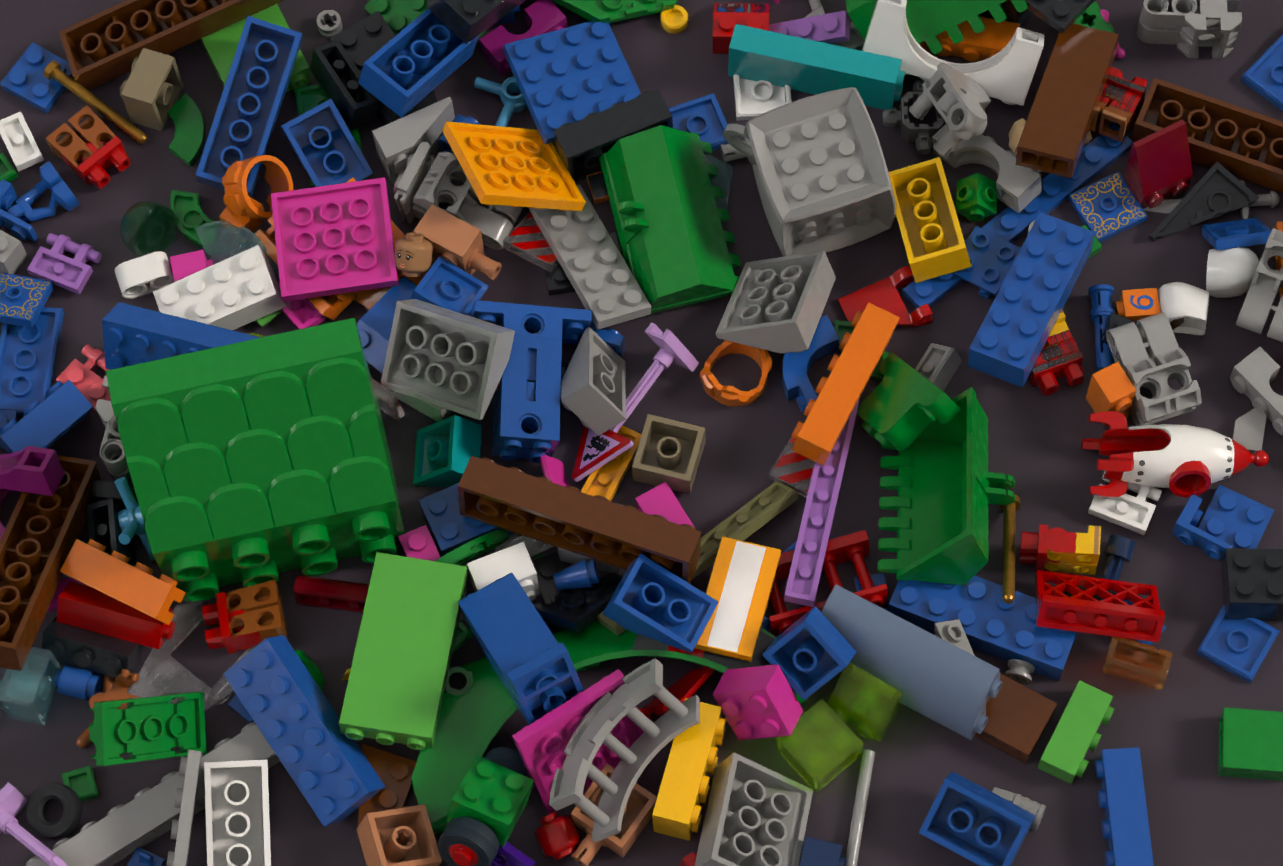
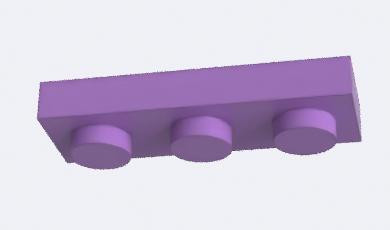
M844 10L769 24V31L833 44L850 40V17L847 11Z

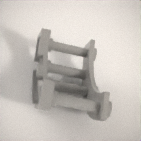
M656 658L626 675L622 679L625 682L613 694L610 692L604 694L591 708L565 747L564 753L567 757L562 769H556L553 778L549 805L558 811L571 804H575L594 820L592 840L595 843L621 832L623 814L631 791L646 766L656 754L676 736L700 723V698L695 695L681 703L664 688L663 664ZM651 695L657 697L670 709L654 723L635 707ZM625 715L644 731L629 749L610 733ZM602 743L621 758L610 778L592 764ZM586 777H589L604 790L598 807L583 795Z

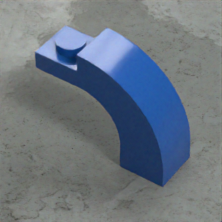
M827 315L820 318L808 350L784 354L782 370L784 394L787 401L796 398V403L802 414L810 399L817 400L818 398L807 375L810 367L817 360L838 351L839 337Z

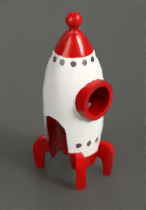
M1116 411L1097 412L1088 415L1089 422L1106 424L1109 430L1104 431L1101 438L1081 440V449L1099 450V454L1110 456L1109 459H1097L1096 465L1098 470L1106 471L1103 478L1110 481L1109 484L1089 487V495L1103 498H1118L1127 491L1128 484L1169 488L1173 494L1179 497L1187 498L1191 497L1192 494L1198 496L1207 491L1212 483L1241 472L1251 463L1257 467H1264L1269 462V456L1265 451L1257 450L1254 453H1250L1240 443L1213 430L1190 425L1172 424L1127 427L1126 417Z

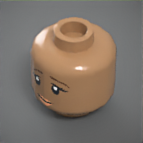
M406 233L405 238L396 241L394 259L396 268L400 270L401 275L421 277L423 272H427L431 268L433 247L431 242L423 239V234Z

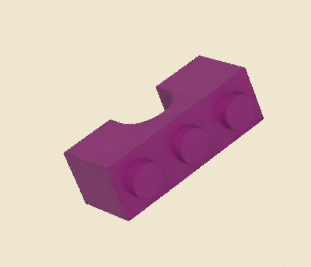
M538 0L524 9L526 25L530 28L526 33L514 35L509 33L503 25H500L479 39L481 54L500 76L507 72H512L502 50L504 44L567 28L566 16L551 0Z

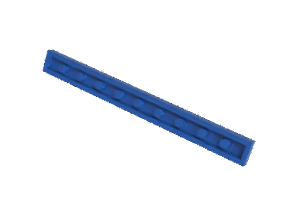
M1113 124L1109 127L1110 129L1115 131H1119L1120 129L1116 124ZM1100 134L1082 148L1072 178L1050 173L1041 180L1042 192L1020 213H1017L1008 206L985 224L982 229L1010 243L1014 242L1028 230L1029 225L1036 220L1039 212L1048 215L1066 201L1069 194L1081 189L1128 152L1134 142L1127 135L1120 142ZM949 273L915 283L914 280L903 289L902 295L916 309L925 304H928L930 308L962 283L964 279Z

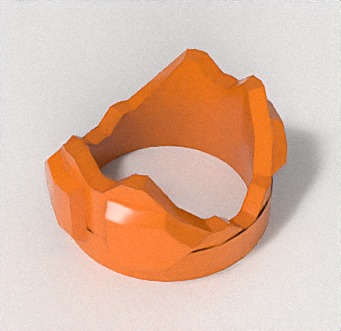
M271 155L254 156L244 161H236L227 169L222 177V183L225 187L224 203L231 211L240 216L259 219L270 218L273 215L271 193L293 190V181L288 168L281 160ZM258 162L266 166L264 178L271 186V192L266 200L270 206L267 212L258 209L250 200L247 192L249 171Z
M724 340L708 357L704 368L700 372L702 386L710 397H713L723 405L729 407L748 405L756 401L766 389L768 373L772 369L771 357L768 350ZM737 353L749 356L756 361L761 369L762 376L756 388L750 391H740L734 386L721 385L711 372V369L721 357Z

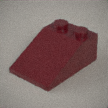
M1182 119L1132 144L1123 180L1143 209L1147 206L1149 208L1157 207L1164 199L1172 195L1179 196L1189 188L1193 172L1185 121Z

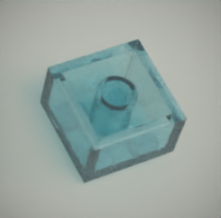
M32 646L22 671L6 669L3 680L0 679V706L9 718L40 726L45 725L58 688L54 686L55 676L59 669H63L50 650Z

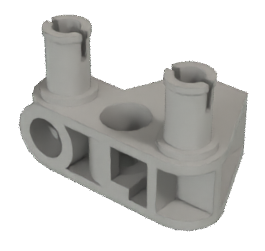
M941 62L929 81L926 80L922 84L923 93L909 107V112L915 118L923 120L933 106L936 107L946 122L948 130L933 145V148L939 155L947 158L961 140H969L971 137L980 136L987 126V115L984 109L991 100L979 83Z

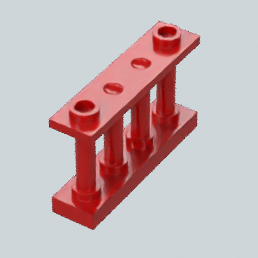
M862 530L830 539L822 570H824L831 592L836 584L843 588L835 565L851 561L863 589L854 592V594L879 607L887 605V585L874 586L864 560L865 556H869V539L866 531ZM795 550L781 553L770 593V600L776 614L769 617L770 632L774 636L780 635L813 608L805 606L787 611L777 581L788 579ZM815 600L814 606L822 612L826 601L816 603Z

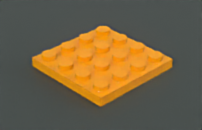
M445 122L442 132L481 204L582 211L586 201L552 143L544 145L538 130Z

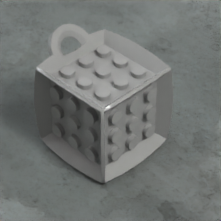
M856 88L838 89L802 98L748 120L746 126L732 123L728 124L723 132L725 140L736 150L747 155L749 162L753 166L762 205L783 257L823 250L825 253L863 241L891 228L896 215L895 196L877 133ZM738 136L749 139L751 146L742 141Z

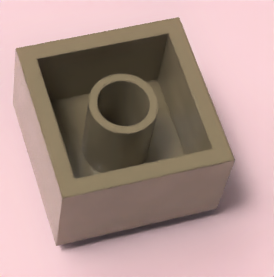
M143 48L139 57L133 60L132 72L128 80L122 83L120 95L131 122L163 131L169 118L167 112L176 103L184 84L174 57Z
M648 414L632 465L633 481L653 486L667 482L671 490L691 494L706 442L705 428Z

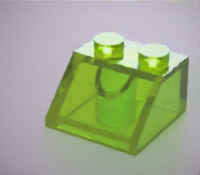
M849 663L844 668L828 701L827 711L831 712L830 716L839 723L846 724L848 722L856 727L857 732L863 737L870 740L875 738L881 741L899 712L902 692L854 664Z

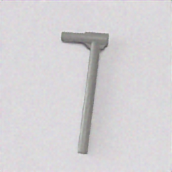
M863 750L844 866H857L875 752L872 750Z

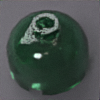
M152 200L138 202L125 212L121 220V239L125 246L139 257L158 251L166 252L176 236L177 230L173 226L174 220L177 221V216L172 209Z

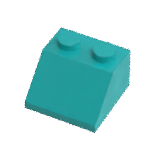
M453 415L417 430L413 485L418 487H450L459 483L471 456L480 458L482 425Z

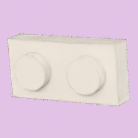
M21 111L0 120V135L18 172L44 161Z

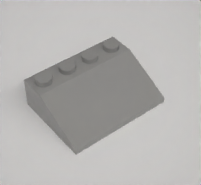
M825 251L746 262L715 333L717 338L781 354L789 352L798 353L808 350L836 279Z
M418 299L397 301L381 385L389 390L482 420L509 361L515 331Z
M733 752L715 768L694 866H799L813 790Z

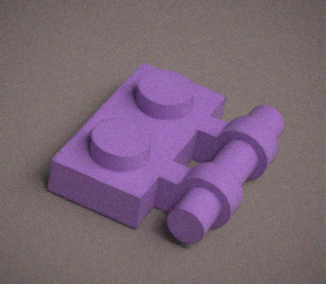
M50 233L47 236L46 243L53 247L49 250L40 246L27 271L31 276L52 281L54 285L80 295L93 272L91 266L85 263L89 260L99 263L102 253L93 250V246L86 243L82 245L71 241L70 237L63 234L58 236ZM70 252L75 254V257L72 259L64 256L63 253Z

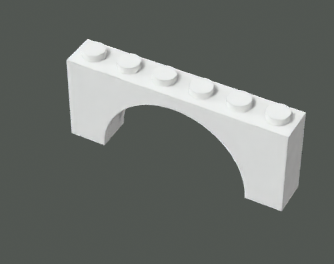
M877 0L862 51L902 59L900 70L905 71V75L918 76L923 81H929L937 71V66L942 62L979 83L988 97L1000 99L1008 105H1024L1044 47V34L1017 27L1008 44L990 58L974 63L948 62L928 53L914 39L906 19L907 0Z

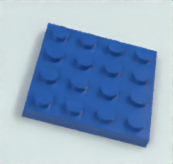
M589 21L507 43L503 46V53L544 145L555 142L554 130L558 129L561 125L577 122L584 119L590 113L602 112L618 102H627L641 94L609 23Z

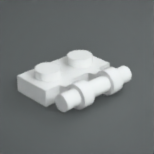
M1102 477V480L1110 482L1108 479H1104ZM1128 484L1127 490L1138 493L1137 497L1126 493L1118 498L1094 496L1088 511L1089 514L1145 535L1156 505L1145 500L1148 497L1158 501L1162 490L1155 487Z

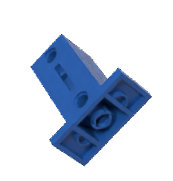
M475 300L469 316L515 331L509 361L493 395L491 456H499L501 460L505 461L525 458L530 462L540 463L541 455L552 457L560 439L562 343L574 345L580 341L584 330L591 324L592 310Z
M512 572L458 601L475 641L528 725L540 719L552 709H556L576 694L584 691L568 650L563 643L558 644Z

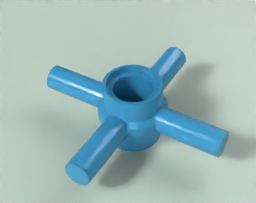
M480 77L476 78L475 88L500 95L501 101L504 104L495 126L507 127L513 112L517 113L526 109L527 104L515 77L507 78L503 84ZM513 93H520L518 96H510Z
M119 478L114 483L126 509L120 510L118 513V522L122 530L118 538L119 542L124 545L129 544L135 534L139 535L150 560L154 561L155 558L151 551L139 504L126 478Z

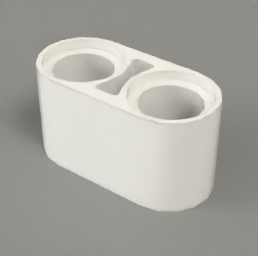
M162 251L123 262L114 269L122 296L127 299L152 293L174 282L167 254Z

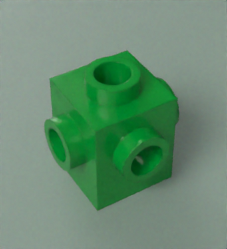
M980 173L957 181V213L975 222L982 221L984 218L996 214V181Z

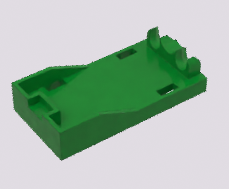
M186 691L148 697L94 702V708H89L90 711H94V723H90L88 729L90 733L89 740L94 742L96 754L91 755L92 759H96V766L188 756V750L201 751L202 754L206 753L204 692ZM172 698H178V703L169 704L170 701H173ZM122 703H127V708L117 709V707H121ZM180 747V751H171V748ZM129 753V758L123 759L119 754Z

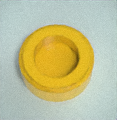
M675 5L674 8L661 12L660 21L662 28L672 34L684 31L688 25L687 11L682 6Z

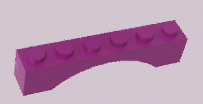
M27 446L20 451L0 455V488L53 496L65 474L56 451L52 449Z

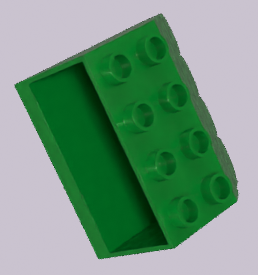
M355 318L106 371L112 408L152 554L162 574L178 581L176 588L186 592L183 597L185 601L202 602L210 600L219 593V586L242 582L243 587H248L271 580L278 582L279 573L301 568L304 575L320 576L336 570L338 560L361 556L363 562L374 563L376 552L397 554L396 548L401 547L398 536L405 534L406 529L383 418Z

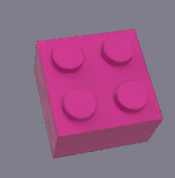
M778 664L726 669L713 693L719 707H722V712L738 740L791 736L803 712Z

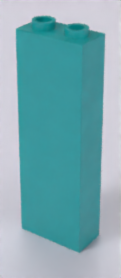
M735 24L729 46L728 76L730 77L736 74L739 75V78L756 82L764 80L772 85L784 88L785 85H788L791 90L814 95L854 87L859 92L865 106L883 110L892 109L894 101L900 102L905 71L900 70L902 59Z

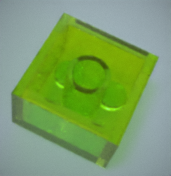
M821 699L799 718L791 736L776 737L775 749L817 793L862 755L864 743L829 705Z

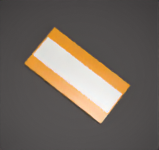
M722 536L706 594L717 600L718 604L695 649L752 662L781 557L780 549Z

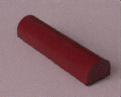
M298 575L293 590L298 605L363 613L369 584Z

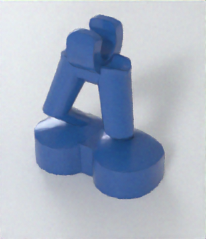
M50 161L39 167L41 181L15 201L17 204L8 209V213L24 222L29 220L31 223L32 221L55 216L57 202L69 212L79 206L80 203ZM47 188L50 189L52 195L49 206L32 209L30 205Z

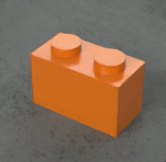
M1116 362L1092 374L1086 400L1094 413L1116 411L1122 413L1127 419L1137 390L1119 362Z

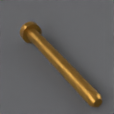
M53 60L47 65L43 72L45 78L48 80L54 78L138 143L144 144L148 140L144 132L60 70L61 64Z
M1014 494L1015 501L1012 505H999L1000 509L1004 511L1002 599L1006 604H1011L1015 600L1016 511L1020 508V497Z

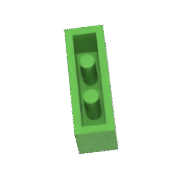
M1079 680L1040 759L1038 769L1069 784H1072L1075 776L1082 778L1089 761L1084 759L1088 749L1095 751L1102 736L1097 731L1101 723L1108 724L1115 708L1110 706L1113 696Z

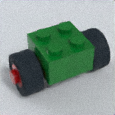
M498 747L490 750L485 758L476 755L452 798L446 821L448 825L438 842V851L450 866H490L498 852L499 846H505L528 803L534 782L530 778L518 751Z

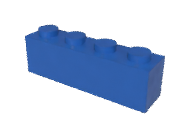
M1140 748L1102 749L1099 760L1094 761L1096 779L1101 778L1102 790H1098V805L1100 809L1105 811V820L1101 821L1103 839H1108L1109 851H1105V866H1154Z

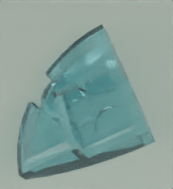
M215 221L195 228L204 251L210 255L213 264L259 245L264 253L267 251L262 241L244 226L239 228L231 226L228 221Z

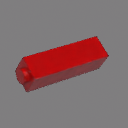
M70 582L58 596L56 622L158 650L167 639L170 640L173 636L175 622L171 621L170 625H167L92 587Z

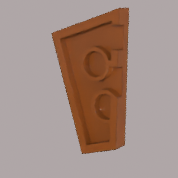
M362 744L363 754L385 787L359 807L358 826L367 813L405 807L413 788L411 778L417 763L416 761Z

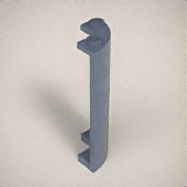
M836 584L821 613L857 651L848 666L841 672L969 740L973 739L976 732L981 734L988 722L985 705L990 697L995 698L1003 683L1000 681V669Z

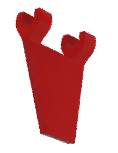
M909 265L898 269L891 276L838 299V303L849 322L853 321L858 310L864 312L868 302L900 317L897 326H924L933 322V314L928 304L918 307L909 314L896 289L906 287L914 281Z
M708 667L693 669L667 690L682 703L685 701V698H691L715 670ZM657 697L642 709L638 708L649 719L652 713L660 715L670 710Z

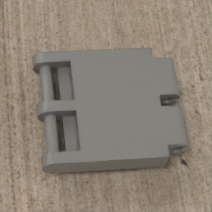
M421 142L415 153L409 156L406 170L402 177L396 180L393 188L395 193L394 199L402 221H405L406 217L408 223L417 218L412 213V208L415 205L413 199L434 162V157L429 154L431 148L428 142Z

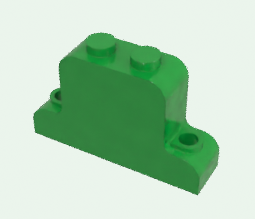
M891 352L880 366V372L884 375L882 382L860 404L857 414L864 420L861 427L885 448L891 445L896 450L901 451L906 449L932 421L936 420L941 424L948 423L961 409L940 388Z

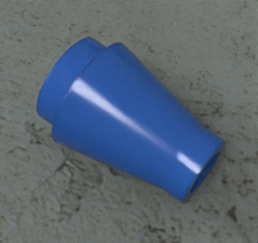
M585 558L560 572L553 573L558 591L593 588V584L600 583L594 559L587 561Z

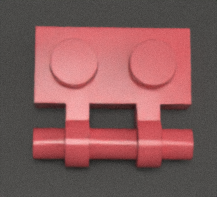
M87 344L81 351L88 358L87 362L83 365L77 359H74L56 378V381H61L64 384L70 379L93 406L92 410L97 413L95 409L97 400L111 401L108 388L102 387L104 378L102 379L94 372L99 367L105 371L110 369L105 367L104 352L99 348L94 349Z

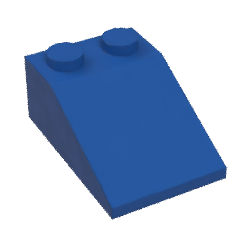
M332 99L325 101L280 127L295 156L315 187L346 183L352 177L356 181H361L373 174Z
M405 276L398 281L399 285L393 286L357 323L366 360L381 373H383L396 303L397 301L410 300L413 291L417 287L415 283Z
M640 553L628 566L603 615L629 631L691 653L711 618L718 601Z

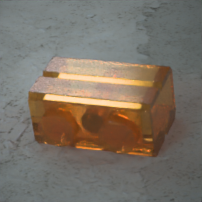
M1112 636L1101 673L1161 690L1168 674L1173 652L1163 649L1157 650L1156 647Z

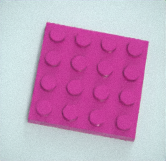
M385 177L271 193L280 289L283 302L399 285L394 259L395 250Z
M619 669L603 677L599 682L576 694L556 709H552L540 719L512 735L529 776L534 780L533 785L540 801L548 814L556 812L549 805L550 792L556 769H562L567 757L564 753L565 747L583 718L599 699L607 692L613 694L625 683L622 680L625 676ZM625 715L610 733L629 749L644 731ZM602 743L592 764L600 771H602L606 764L615 769L621 758ZM586 777L583 794L586 793L593 783L589 777Z

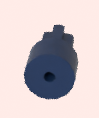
M1110 535L1104 552L1108 556V560L1102 575L1103 579H1119L1124 562L1131 561L1136 542L1123 536Z

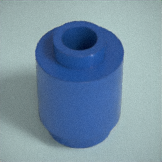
M65 665L63 669L57 671L54 686L58 687V693L61 695L88 701L93 695L100 693L103 679L101 675H97L93 671Z

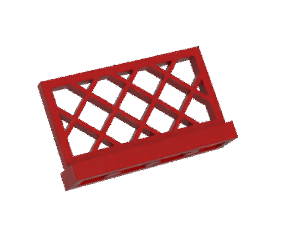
M1036 570L1037 627L1159 643L1165 620V612L1160 610L1156 585ZM1046 582L1055 583L1056 586L1052 587ZM1076 586L1085 587L1087 590L1083 591ZM1107 590L1115 591L1117 594L1113 595ZM1067 591L1073 596L1068 597L1062 592ZM1137 594L1148 595L1149 597L1143 599ZM1097 595L1103 600L1098 601L1092 596ZM1127 599L1134 604L1129 605L1122 600Z

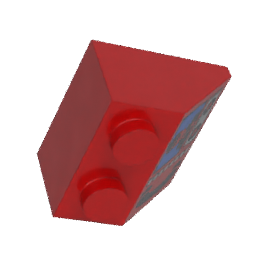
M714 3L713 54H729V46L735 24L769 31V4Z

